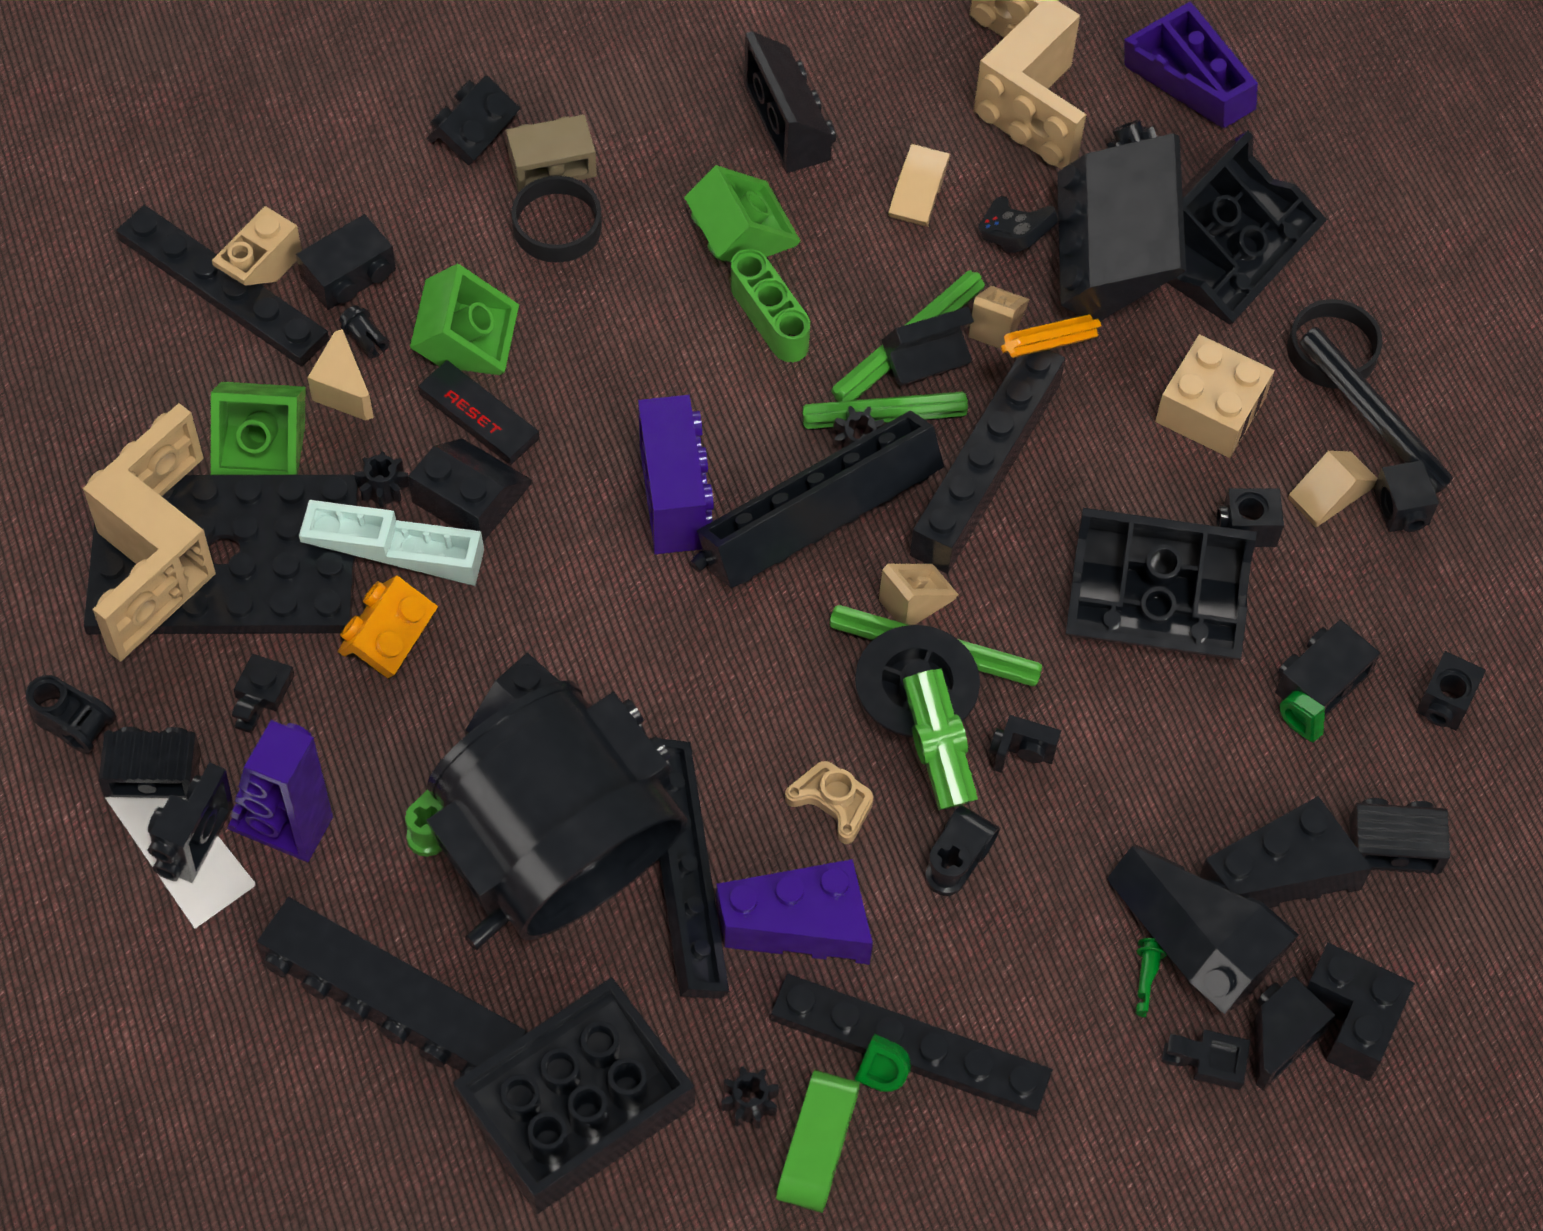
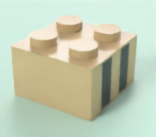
M1199 334L1163 392L1155 422L1231 458L1266 399L1275 370Z

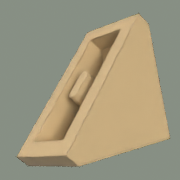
M990 286L975 298L972 310L974 322L970 325L969 338L1001 349V345L1005 344L1004 335L1017 330L1030 299Z
M343 329L335 331L307 377L312 401L365 421L372 419L373 412L370 395Z
M1327 451L1290 492L1287 499L1317 528L1373 489L1378 478L1351 451Z
M887 564L882 570L879 601L897 622L915 625L954 601L959 595L933 564Z

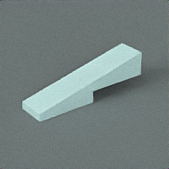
M309 500L299 534L300 542L473 586L476 585L484 553L481 531L398 521L392 510Z

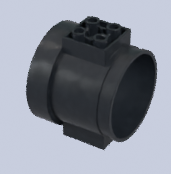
M559 681L536 689L505 706L473 729L443 757L429 777L427 789L433 798L438 800L443 806V809L426 820L437 844L488 916L501 908L524 940L538 939L556 932L611 899L657 862L677 841L687 825L686 816L667 792L671 788L669 772L673 770L668 761L671 759L668 750L656 735L650 739L648 738L641 725L644 719L629 698L622 702L614 691L594 705H591L584 699L581 689L574 681Z

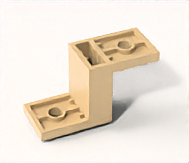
M972 0L970 16L975 18L982 26L988 27L1004 37L980 61L974 112L985 122L995 125L1010 135L1015 142L1023 144L1039 154L1048 164L1063 169L1078 159L1086 114L1050 91L1049 88L1071 67L1080 15L1058 0Z
M180 403L168 413L158 416L147 432L138 440L128 443L122 449L120 455L104 470L95 472L83 488L98 534L136 563L130 575L115 589L106 591L100 597L97 606L93 608L107 650L120 662L216 574L204 530L162 497L204 459L192 413Z

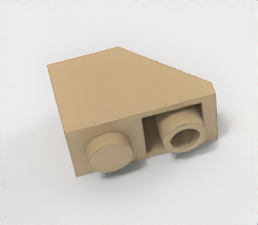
M264 206L212 260V264L243 285L277 282L297 261L296 254L302 251L298 227L296 224Z

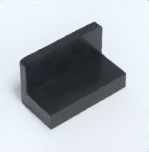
M969 307L895 328L881 340L898 385L902 386L966 366L972 362L970 351L962 333L965 328L974 322Z

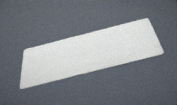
M105 797L153 867L156 858L147 851L151 844L148 824L154 811L158 807L164 808L169 798ZM217 836L193 883L178 878L177 881H171L158 875L194 929L255 886L254 880L219 836Z

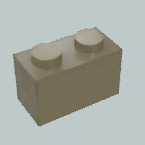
M585 114L561 117L557 120L532 125L524 124L516 128L506 129L508 156L518 192L532 181L547 176H567L577 180L597 177L596 152Z

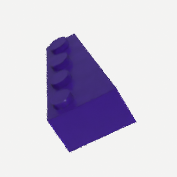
M270 720L243 768L238 787L240 790L236 795V805L232 810V819L227 829L308 863L333 819L314 737H312L309 731L297 724L288 723L285 726Z

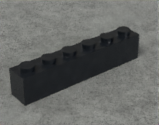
M1044 350L1019 356L913 529L910 549L911 557L925 564H933L938 570L946 574L949 573L1058 390L1066 357L1050 350Z
M910 410L698 529L697 533L710 572L731 589L737 585L744 584L750 581L753 576L774 564L785 561L790 555L807 545L820 541L825 535L842 525L855 521L860 515L877 505L892 500L898 493L916 483L925 481L930 475L944 468L934 426Z
M289 896L257 940L263 959L262 963L268 970L280 977H285L287 974L302 981L301 986L314 997L322 1000L326 996L340 1003V1008L351 1018L359 1022H364L367 1018L381 1026L380 1031L393 1042L401 1045L405 1041L421 1049L419 1052L427 1061L438 1067H444L447 1064L460 1071V1077L527 1033L520 1026Z

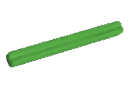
M967 271L905 325L961 309L984 289L985 283L982 280V276L978 272ZM883 344L832 387L831 392L837 402L856 400L892 369Z
M842 605L834 607L830 618V626L833 629L874 640L886 631L908 625ZM959 640L972 654L978 671L1029 686H1036L1039 682L1042 672V665L1039 662Z

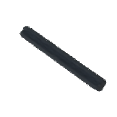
M1314 327L1306 332L1300 340V345L1406 463L1423 460L1435 493L1445 489L1453 480L1449 471L1320 328Z

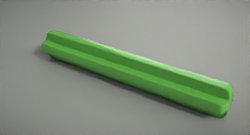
M949 392L815 403L803 406L802 419L804 427L807 429L833 427L836 418L847 420L846 412L849 406H852L855 412H864L869 406L871 407L870 415L874 420H884V423L891 422L910 410L923 419L960 417L967 415L968 401L965 392Z

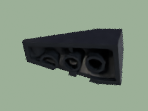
M1136 844L1131 846L1107 878L1108 882L1188 981L1224 1014L1246 1002L1299 936L1297 932L1264 903L1251 897L1246 899L1224 889L1225 885L1212 879L1209 881L1185 871L1182 865Z

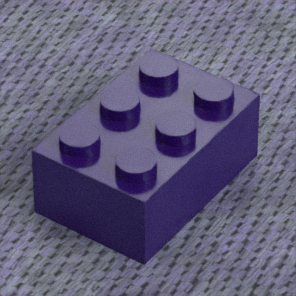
M690 395L638 400L639 448L654 554L701 550L703 548L697 530L713 521L711 510H714L712 487L711 484H707L706 473H708L706 448L701 446L702 421L700 411H692Z

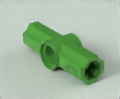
M942 668L917 673L904 678V689L915 723L912 727L915 748L921 763L926 764L938 810L949 809L978 800L977 791L966 758L968 742L965 729L960 717L957 714L954 715Z

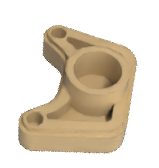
M822 761L786 789L785 801L791 807L807 804L819 807L836 820L839 841L844 844H850L855 840L872 808L873 794L869 788L857 781L847 770L840 769L828 761Z

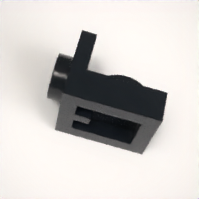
M1009 715L1005 730L996 728L990 746L989 754L996 755L994 771L1003 772L1009 751L1018 754L1020 758L1028 762L1041 763L1043 761L1052 764L1061 730Z

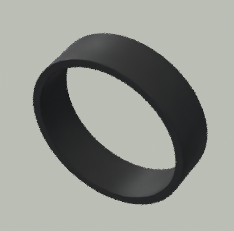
M547 176L534 180L517 194L513 202L512 224L514 237L518 245L527 254L542 261L560 263L580 258L596 245L601 235L602 216L600 201L588 185L575 178ZM550 194H566L579 198L589 205L596 216L592 228L584 236L573 242L558 245L542 243L529 237L521 229L518 219L523 209L529 203L539 197Z
M1338 299L1320 300L1302 309L1293 322L1287 342L1288 356L1294 368L1305 379L1314 384L1327 388H1339L1319 365L1305 356L1299 347L1296 337L1297 330L1306 322L1320 317H1336L1347 320L1359 327L1370 340L1373 357L1365 365L1356 368L1366 379L1374 370L1382 349V333L1376 320L1362 307Z

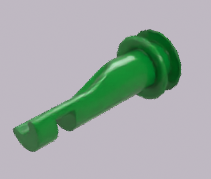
M1155 938L1140 939L1138 945L1142 948L1136 950L1137 954L1142 957L1138 997L1143 1000V1002L1136 1004V1015L1146 1018L1148 1013L1151 984L1159 970L1160 960L1167 956V953L1163 951V948Z

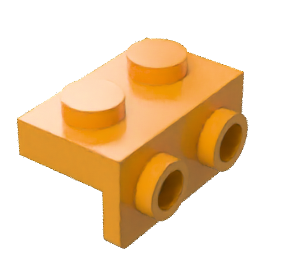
M398 575L384 583L377 581L369 589L363 598V603L367 605L360 617L355 615L346 624L340 634L345 640L337 651L344 657L354 653L386 678L396 674L438 608L435 603Z

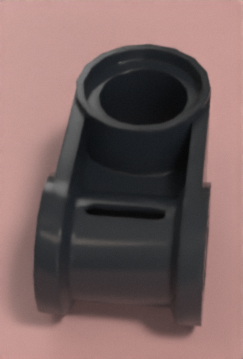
M42 675L29 683L26 689V700L35 723L81 753L90 754L94 749L92 742L106 724H113L116 720L115 713L104 702L92 695L79 691L58 677ZM58 699V702L53 706H40L45 700Z
M959 805L930 852L929 864L925 872V881L928 887L934 893L942 896H951L958 893L978 863L983 861L992 848L999 834L1000 827L965 806Z

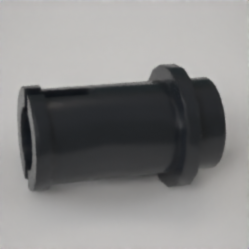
M358 305L351 306L339 318V322L342 324L341 330L343 329L344 334L351 335L370 359L380 356L371 341H374L380 350L385 352L390 344L389 339L369 319L370 312L366 308H360Z

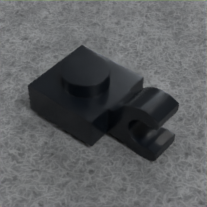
M252 653L234 688L235 698L239 699L232 712V717L238 718L234 725L236 729L252 733L264 708L277 712L295 676L292 666Z
M1204 1029L1200 1036V1042L1184 1036L1170 1034L1168 1043L1164 1044L1161 1062L1173 1066H1196L1195 1080L1240 1090L1244 1085L1250 1040Z

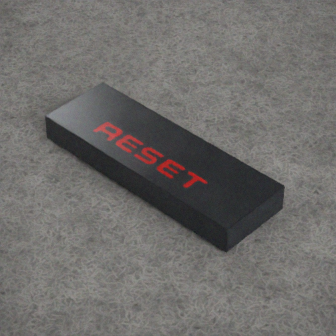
M448 360L418 385L419 394L510 466L540 439L539 431Z

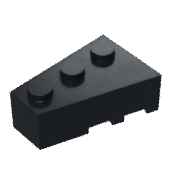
M1317 796L1206 858L1199 877L1207 881L1212 879L1225 885L1224 889L1246 899L1251 897L1264 903L1269 908H1273L1286 901L1306 898V901L1319 899L1322 894L1347 890V893L1359 891L1363 888L1372 867L1320 797Z

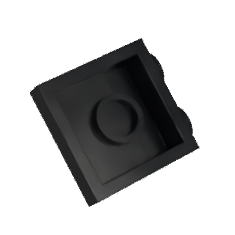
M209 762L202 776L196 775L192 779L186 793V800L171 794L164 808L158 807L152 814L148 824L151 844L147 851L156 858L153 870L161 877L171 881H177L178 878L193 883L234 807L225 768Z

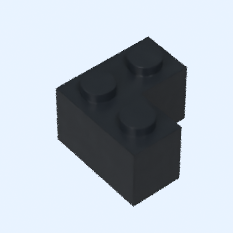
M1328 942L1306 987L1335 1014L1334 1018L1342 1021L1326 1061L1370 1081L1384 1056L1415 982Z

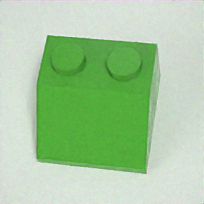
M715 165L684 197L692 211L691 217L693 221L702 229L709 242L708 249L720 261L731 262L734 255L744 249H755L768 257L796 247L801 242L767 181Z
M457 263L425 280L410 348L439 367L448 360L463 371L501 375L505 373L519 304Z
M220 382L211 392V475H298L305 431L306 387Z

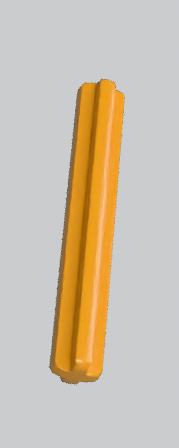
M1089 314L1010 332L1004 335L1005 344L1001 345V350L1003 353L1009 352L1010 356L1015 358L1094 339L1098 336L1097 328L1101 327V322L1099 319L1093 320Z

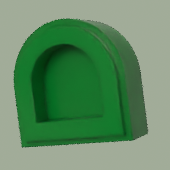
M1293 691L1280 703V712L1284 721L1295 732L1313 743L1324 734L1325 707L1300 691Z
M874 1034L855 1080L883 1092L897 1090L905 1083L910 1073V1057L906 1050L897 1043Z

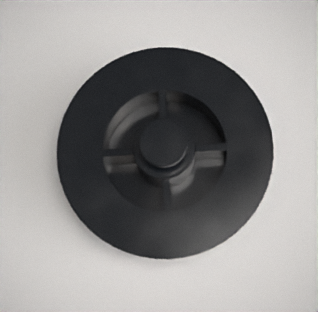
M906 625L884 632L866 647L857 664L855 685L861 705L876 723L893 733L913 737L912 727L915 723L908 704L903 679L917 673L942 668L954 715L957 714L963 722L973 710L980 689L979 671L970 651L951 634L930 626Z

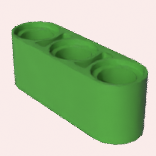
M744 249L736 253L731 261V292L775 356L785 362L800 361L809 351L810 319L764 254L755 249Z
M814 1069L782 1172L776 1200L823 1213L855 1107L860 1082Z

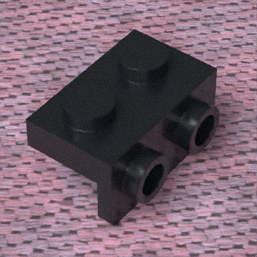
M487 74L476 84L469 79L453 97L458 103L452 109L445 106L430 121V124L435 128L426 137L431 143L440 138L468 166L475 161L521 109Z

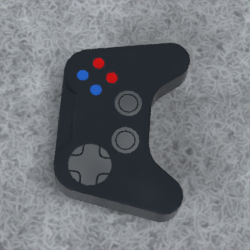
M999 196L991 204L979 223L978 228L983 240L1001 245L1002 250L1007 253H1016L1031 247L1058 222V216L1053 206H1045L1033 212L1012 209L1008 197Z

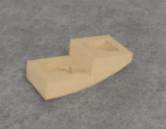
M911 144L888 212L889 217L928 227L936 197L940 193L950 159L949 153Z

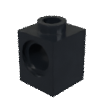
M1423 460L1382 467L1373 490L1388 531L1405 530L1407 532H1414L1429 525L1439 503Z
M1229 488L1224 505H1218L1217 526L1257 532L1255 547H1277L1284 527L1280 488ZM1243 515L1250 516L1255 520H1248Z
M1445 651L1416 713L1425 716L1434 725L1449 727L1457 731L1486 669ZM1442 691L1451 692L1456 698H1450Z

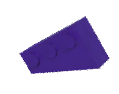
M1191 1L1124 39L1125 67L1223 129L1256 110L1258 82Z
M853 859L716 884V909L725 948L783 954V951L812 954V958L825 960L827 956L855 959V963L870 965L873 942Z

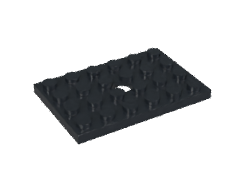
M185 475L162 496L204 530L208 547L216 540L231 539L239 544L240 552L232 556L227 564L213 563L216 574L152 634L341 633L346 624L352 619L355 556L300 542L299 534L309 500L358 506L359 487L355 482L354 475ZM95 523L84 616V629L87 635L102 634L93 608L97 606L100 597L106 591L115 589L130 575L131 570L136 565V563L98 534Z

